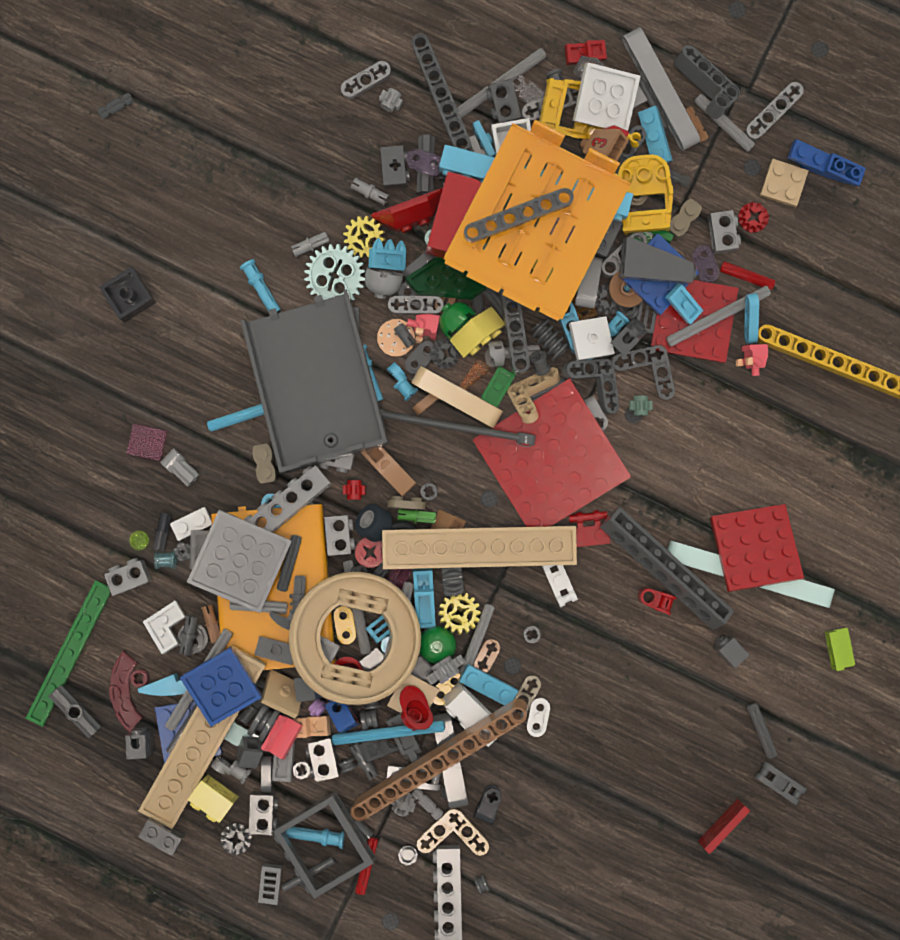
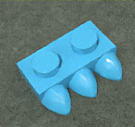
M377 238L372 248L369 249L368 268L404 271L406 268V247L403 241H400L395 248L392 240L389 239L383 249L382 241L380 238Z

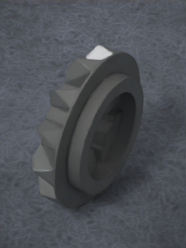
M605 284L598 288L595 307L603 314H614L620 310V305L612 300L609 307L607 301L601 300L606 298L607 291H609V284Z
M439 339L433 344L431 358L436 366L442 369H449L459 362L458 357L460 353L449 339ZM448 349V354L451 357L448 356L444 358V353L442 352V350Z
M198 623L195 631L196 634L199 633L196 637L198 644L193 641L191 654L202 651L208 643V634L205 627ZM184 626L179 630L177 635V640L180 643L179 647L181 646V632L184 631Z
M234 823L228 825L220 836L221 846L225 852L232 855L244 853L251 844V834H248V828L242 824ZM237 832L238 839L242 841L237 842L234 847V842L230 838H233Z

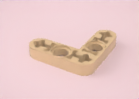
M551 367L550 372L546 375L537 376L534 374L509 386L507 390L509 398L524 423H533L538 419L537 409L530 396L560 382L561 377L557 368Z
M458 808L448 809L417 840L418 850L422 853H429L454 830L476 855H484L489 849L487 839ZM450 813H458V820L460 822L465 820L466 822L462 823L457 829L458 823L455 820L450 821ZM437 825L444 826L445 833L443 835L435 834L434 828ZM465 826H469L473 830L472 834L468 837L464 836L461 832ZM431 832L432 836L435 839H437V841L435 842L434 839H432L429 842L430 847H422L421 840L424 839L425 841H427L430 838V835L428 833ZM476 834L478 835L476 837V840L479 843L484 842L483 850L480 848L478 850L476 849L477 844L474 842V840L472 841V843L469 842L475 837Z

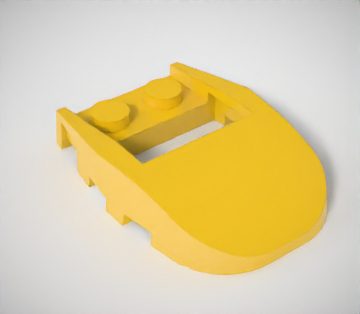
M547 79L539 122L566 136L577 139H589L594 130L604 129L576 121L574 122L573 129L559 126L567 88L579 91L581 81Z
M652 154L633 156L625 160L620 166L618 177L631 183L627 192L633 193V197L665 194V209L629 212L626 220L622 219L625 235L636 232L670 230L673 186L669 166L660 156Z

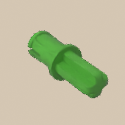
M401 508L398 510L399 514H406L398 515V520L413 521L415 524L417 522L431 524L436 522L435 512Z

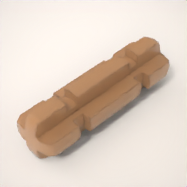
M693 107L685 109L699 134V143L705 142L709 136L706 131H703L704 127L698 116H695V110Z

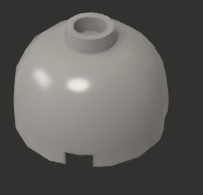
M367 267L365 284L369 291L375 293L374 297L385 299L386 296L394 295L401 288L403 274L391 270L386 271Z

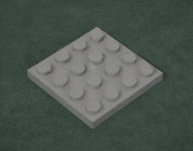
M219 509L187 583L260 613L292 540Z

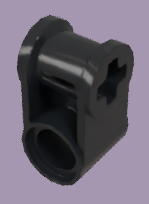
M491 784L485 787L480 802H478L475 809L474 819L490 825L493 824L501 801V793L498 786ZM495 792L496 796H493L492 799L489 798V794Z

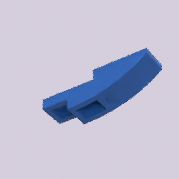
M798 139L793 141L787 157L801 164V168L854 186H860L866 170L865 167L837 154H828Z

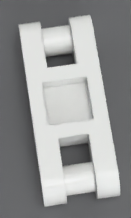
M563 565L542 566L560 607L565 606V603L569 601L574 602L578 600ZM557 566L558 571L551 573L550 568ZM567 589L568 594L561 596L560 591Z

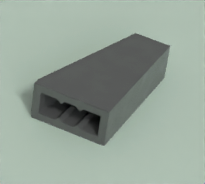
M626 237L622 240L620 278L677 284H690L695 279L696 269L693 262L631 237Z

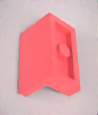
M280 714L261 749L284 760L303 725L289 716Z

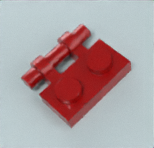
M594 510L593 513L582 514V512H576L574 515H569V523L577 522L576 547L610 544V536L600 528V519L608 517L607 511L599 512V510ZM594 520V526L583 527V521Z

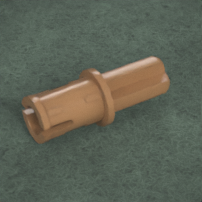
M212 604L208 605L209 614L206 606L202 607L201 610L206 623L204 627H207L210 642L215 644L220 636V630L218 626L219 621L216 619Z

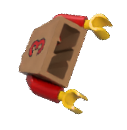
M612 125L604 129L594 130L589 139L581 141L580 147L585 156L589 149L592 148L618 161L629 140L632 147L637 148L639 146V143L634 141V139L641 141V135L638 132L629 134V131Z

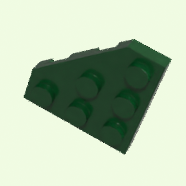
M440 257L434 258L406 277V283L417 295L472 300L487 288L466 277L467 271L462 273L444 264L446 260Z

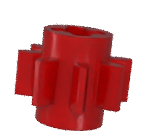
M347 480V485H343V495H347V500H361V495H366V486L361 485V480Z

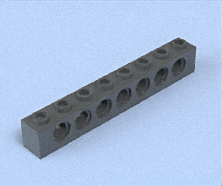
M621 507L608 515L600 526L605 533L712 630L726 624L734 612L731 607Z

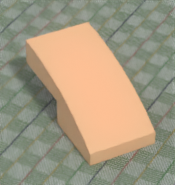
M330 715L292 718L303 725L296 738L331 735Z

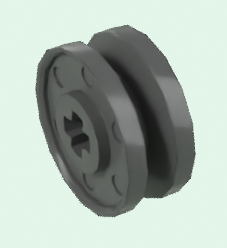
M264 704L253 720L247 734L252 736L259 730L261 732L258 741L263 742L281 712L275 709L272 711L269 706Z

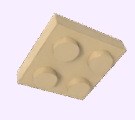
M772 159L759 196L796 208L809 170Z

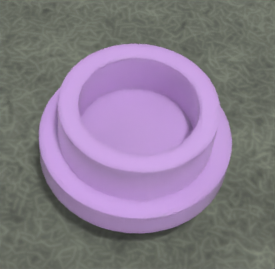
M320 699L314 701L308 708L311 712L310 715L312 717H319L326 710V702Z

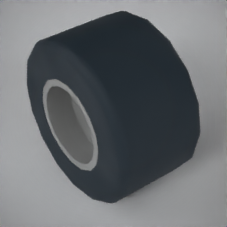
M369 504L359 512L355 522V529L362 537L372 542H378L382 540V530H390L392 517L388 511L376 504Z

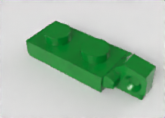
M498 366L481 399L498 408L515 374Z

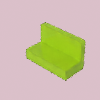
M848 628L825 631L832 670L841 671L845 667L854 666L855 661Z

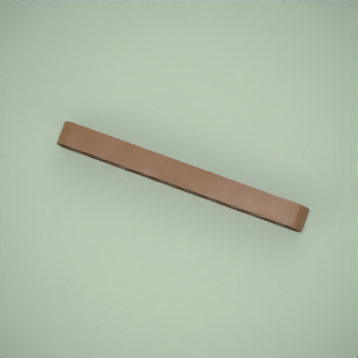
M515 699L361 794L354 800L350 811L351 817L356 821L367 819L520 725L527 717V703L522 699ZM519 709L522 712L516 713L514 710ZM503 719L506 722L500 723L498 720ZM483 729H486V730H489L490 732H489V733H485V732H483L482 730H483ZM467 739H470V740H472V741H474V742H473V743H469V742H467L466 740H467ZM451 749H454V750H457L458 752L454 753V752H451L450 750H451Z

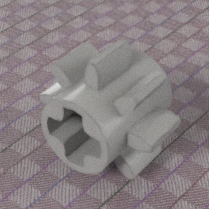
M389 88L388 91L383 90L379 97V101H381L380 106L388 112H393L394 109L399 111L403 101L400 99L401 93L393 88Z
M407 793L391 803L392 810L399 816H407L409 811L414 812L415 799L410 793Z

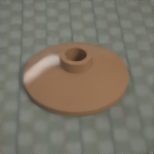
M620 271L615 273L609 283V293L614 302L622 307H633L641 303L643 300L630 287L629 292L623 290V287L628 285L618 277Z

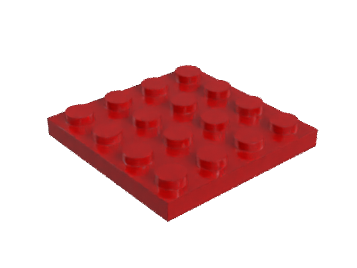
M693 280L685 289L703 310L693 323L735 302L739 288ZM670 304L661 315L656 314L650 346L663 345L668 354L726 363L734 314L674 346H669L666 338L690 325L683 320Z
M785 504L710 517L727 592L804 579Z

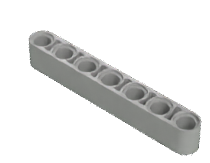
M639 27L623 35L622 41L659 106L679 148L684 151L699 143V134L643 30Z

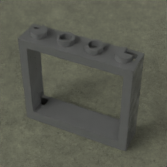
M336 791L281 823L273 831L275 841L281 844L286 859L292 862L296 875L302 878L305 883L306 892L309 895L311 894L314 899L374 864L376 856ZM329 805L363 861L318 887L285 831Z

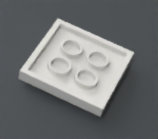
M586 62L572 121L600 128L615 125L628 131L640 76Z

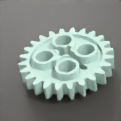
M329 244V250L322 246V253L316 250L317 257L310 256L313 262L306 263L310 270L304 271L309 274V277H306L304 280L310 281L306 288H313L310 294L322 295L323 300L342 295L344 292L339 293L336 290V285L341 282L344 284L345 290L349 291L351 300H355L353 294H361L358 287H365L360 283L365 280V277H362L361 274L366 272V270L360 269L364 262H357L360 256L353 257L355 251L351 250L348 253L347 246L341 250L340 244H337L336 249H334L332 244ZM329 257L334 260L332 268L326 266V260ZM342 259V264L337 271L339 260ZM347 264L352 268V272L348 276L343 272V268ZM337 271L339 278H335L333 281L334 276L331 273ZM322 275L327 278L325 286L319 283V278ZM333 281L331 291H328V288Z

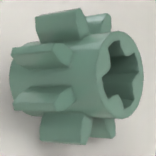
M634 396V401L629 402V411H634V416H648V411L653 410V401H648V396Z

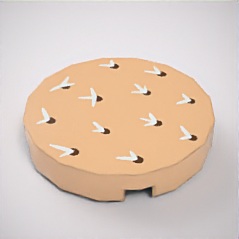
M401 319L386 321L377 333L380 349L391 357L404 356L414 346L413 344L406 348L398 335L395 336L394 328L399 324L407 325V322ZM408 326V331L415 339L413 328Z

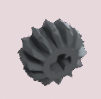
M461 567L441 568L444 594L451 597L462 594L464 585Z

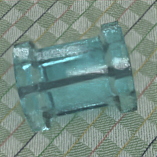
M175 551L171 552V554L155 553V569H160V567L175 569L177 566Z

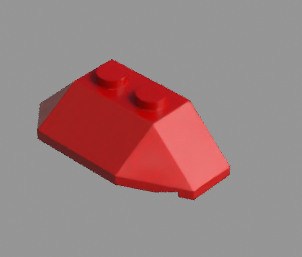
M443 187L372 213L371 217L376 220L375 223H381L382 226L397 233L400 231L402 233L409 232L413 229L412 227L420 225V227L428 225L437 212Z

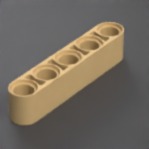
M422 366L419 367L411 382L492 428L495 427L503 413L499 408Z

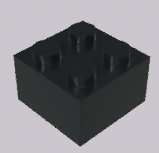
M133 267L126 269L99 287L118 318L124 323L156 303V300Z

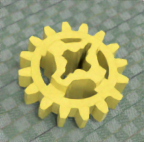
M358 216L357 222L354 219L350 220L352 226L346 225L349 231L343 233V235L348 236L344 243L350 244L348 250L354 249V255L359 252L361 258L364 257L365 253L369 257V249L372 248L371 242L374 238H380L381 241H385V238L381 237V234H384L385 231L379 230L382 224H375L376 220L374 218L369 221V216H365L364 220L361 216ZM366 224L372 226L374 231L367 229ZM357 227V232H356V234L353 236V231H354L355 228ZM363 233L368 234V238L365 240H361ZM354 243L361 244L363 249L358 248Z
M466 593L464 597L460 594L457 597L450 596V600L446 597L444 598L445 604L440 605L443 611L438 613L439 616H443L440 623H446L444 629L450 627L452 634L455 630H458V634L461 635L462 630L469 633V627L472 629L476 627L473 622H479L480 619L476 616L480 615L481 611L476 610L479 604H473L474 597L468 599V593ZM451 604L452 612L447 614V608ZM457 610H459V612H464L462 617L460 615H455ZM472 613V618L468 622L467 615ZM452 621L459 623V625L453 624Z

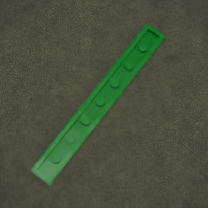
M95 580L25 719L41 727L45 725L55 706V703L48 696L61 684L65 686L111 595L108 585Z

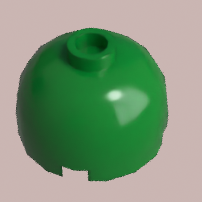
M456 302L452 305L448 303L441 310L439 326L443 334L448 339H451L452 334L457 333L472 319V315L477 316V313L466 303Z
M433 626L427 628L421 634L420 654L427 662L437 664L446 657L454 655L456 639L449 629H444L443 626Z

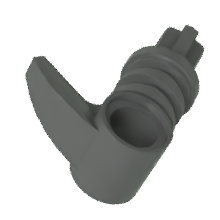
M305 576L294 577V593L289 594V598L293 599V603H290L293 606V610H289V616L285 618L272 611L269 614L279 626L290 630L293 614L305 596Z

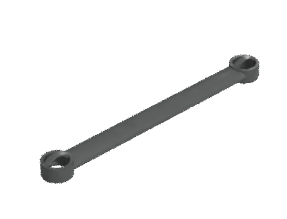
M380 409L383 420L390 419L515 440L520 446H523L521 443L531 444L523 447H531L535 445L536 435L514 433L388 412Z

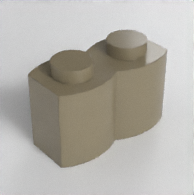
M693 199L687 200L677 215L671 219L670 230L667 232L674 235L672 238L674 241L679 240L685 234L702 210V206Z
M268 443L255 445L253 447V458L257 464L256 476L258 481L263 485L277 482L278 471L274 465L275 454L272 446Z

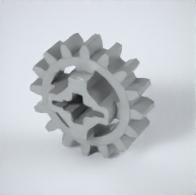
M462 655L457 656L453 660L451 656L446 657L431 667L433 673L426 677L430 685L438 680L443 684L460 672L458 667L464 664L465 660Z

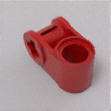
M642 588L637 596L640 603L668 615H671L670 609L673 601L677 599L675 596L650 588ZM649 591L652 594V598L649 602H645L643 596Z

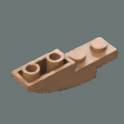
M383 447L361 452L402 497L417 484Z

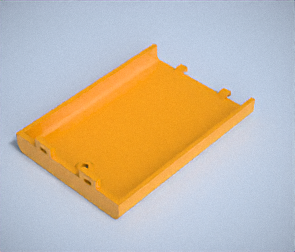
M322 504L305 506L273 532L287 539H291L292 535L302 537L288 590L286 592L277 590V584L284 563L283 560L266 598V601L287 603L288 610L286 614L276 613L282 617L287 618L290 614L289 610H293V606L290 605V603H293V599L289 598V594L294 593L295 576L306 577L305 595L318 583L329 578ZM246 506L238 507V512L227 513L244 520L249 515L254 516L258 511H246ZM282 507L273 508L275 516L282 513ZM216 513V514H211L212 524H213V522H214V519H215L217 513ZM262 517L258 520L257 524L259 527L264 528L266 526V518ZM217 595L220 634L223 629H228L233 633L224 650L231 647V645L266 663L263 670L295 667L294 663L289 665L254 655L259 636L289 644V630L279 626L270 617L268 612L258 613L254 611L231 610L230 600ZM331 611L324 620L320 635L334 642ZM336 656L334 657L331 664H334L336 662Z

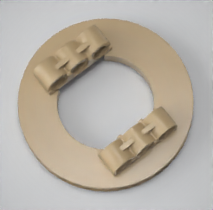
M346 572L321 581L302 598L290 624V654L300 677L317 694L341 704H368L389 696L408 679L420 653V624L411 602L393 583L370 573ZM341 605L349 609H359L367 613L381 614L385 619L390 632V645L385 658L375 669L367 672L330 664L326 659L320 642L321 628L328 614L337 606Z

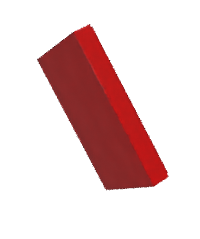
M737 799L698 842L711 854L745 818L750 810Z

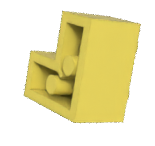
M491 306L470 319L450 341L463 358L469 354L473 356L481 350L479 347L481 344L484 346L492 338L495 339L502 333L500 329L505 326L504 321Z

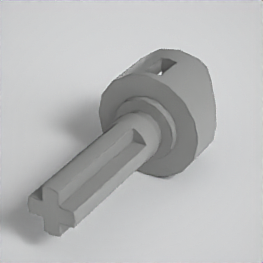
M502 341L488 342L489 348L485 352L486 365L489 367L503 366L505 358L509 359L508 347L504 348ZM538 345L527 346L529 356L533 352L540 350ZM522 346L513 347L517 351L523 349Z

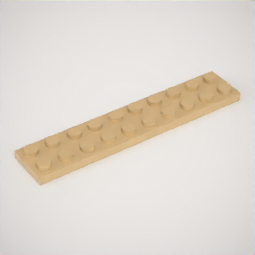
M576 526L382 530L383 569L577 565Z
M231 645L253 682L256 683L266 663ZM198 706L196 707L138 810L140 813L173 829L188 803V798L196 789L239 711L210 727Z

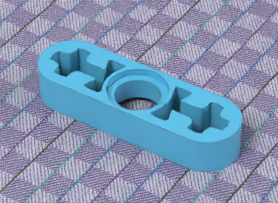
M757 293L746 294L744 338L746 344H753L758 342L759 298Z

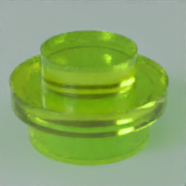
M135 531L131 534L129 543L132 548L142 550L147 547L149 537L143 531Z

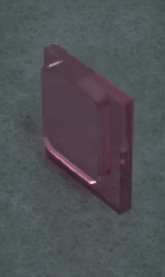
M133 424L126 454L161 461L167 431Z

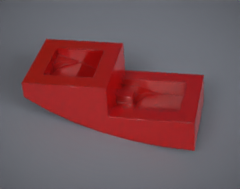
M590 40L585 43L566 44L564 46L566 65L592 63L607 59L605 40Z

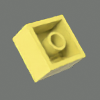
M207 774L188 798V801L191 802L190 805L198 811L201 809L205 812L209 820L220 823L239 796Z

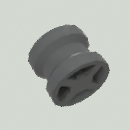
M371 709L367 712L364 710L360 711L363 730H367L372 726L374 728L379 727L376 709Z

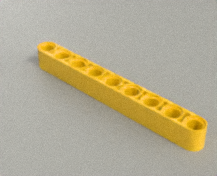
M763 325L758 329V343L768 344V347L900 399V376L771 325ZM762 330H766L769 333L768 339H764L761 336ZM780 337H783V338L786 339V341H787L786 346L780 345V343H779V338H780ZM798 344L803 345L804 353L798 352ZM816 351L822 354L821 360L815 358ZM834 358L840 361L839 367L833 365ZM852 365L858 369L856 375L851 372ZM870 372L874 373L876 377L874 382L868 377ZM888 379L893 382L892 389L888 388L886 384Z

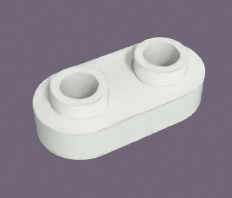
M544 698L534 699L530 706L527 730L534 737L542 736L546 731L550 705ZM538 704H543L544 706L541 711L536 709ZM539 723V729H533V724Z

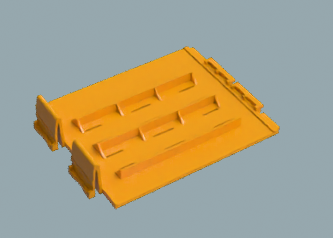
M537 120L534 121L531 131L512 123L443 258L446 260L444 264L462 273L467 271L466 277L498 293L500 289H503V296L533 311L538 307L540 308V313L558 321L563 319L631 183L614 175L620 163L590 148L585 159H582L561 148L560 146L565 138V134ZM532 156L531 159H530V161H529V163H528V165H527V167H526V169H525L524 167H525V165H526V163H527L529 157ZM545 164H548L547 167L545 168V170H544L542 176L540 177V174H541V172H542V170H543ZM561 172H563L558 184L556 185L555 183L557 179L559 178ZM579 180L573 191L574 198L571 205L540 217L536 227L534 225L537 219L490 237L484 250L483 247L488 238L474 243L468 242L464 238V229L468 224L503 211L510 194L512 196L505 210L561 188H568L572 191L576 181ZM592 188H595V189L593 190V192H592V194H591L589 200L587 201V198H588V196H589V194H590ZM561 193L559 200L567 203L570 200V196L567 193ZM549 200L541 201V207L544 210L551 208L552 205ZM526 207L523 215L526 217L532 216V208ZM506 214L504 221L507 224H512L515 221V217L512 214ZM557 218H559V221H558L556 227L554 228L552 234L550 235V232H551V230H552V228H553V226H554V224H555ZM488 221L485 227L489 231H494L497 225L494 221ZM573 226H575V228H574V230H573V232H572V234H571V236H570L568 242L565 243V241H566V239L568 238V236H569V234H570V232H571ZM470 228L467 230V235L470 238H475L478 236V231L475 228ZM506 244V247H505V249H504V251H503L501 257L499 258L498 256H499V254L501 253V251H502L504 245ZM520 252H522V254H521V256H520V258H519V260H518V262H517V264H516V266H515L514 264H515V262H516V260H517V258H518ZM536 260H538L532 274H530L533 265L535 264ZM553 268V271H552V273H551V275H550L548 281L546 282V279H547V277H548V275H549L551 269Z

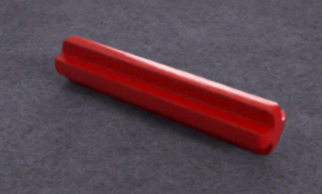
M723 262L720 267V271L760 287L768 286L769 290L774 288L775 280L728 262Z
M370 837L367 843L375 855L378 839ZM372 865L360 871L355 889L356 894L365 895Z

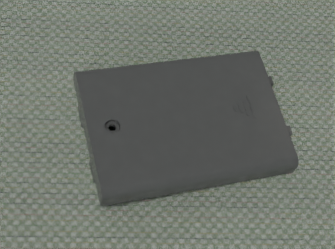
M347 289L343 290L344 294L325 300L322 299V295L315 296V303L277 313L276 308L268 310L270 316L250 322L241 320L277 466L281 474L294 472L309 466H315L389 444L353 305ZM329 438H333V439H334V441H333L332 443H329L328 440H329Z

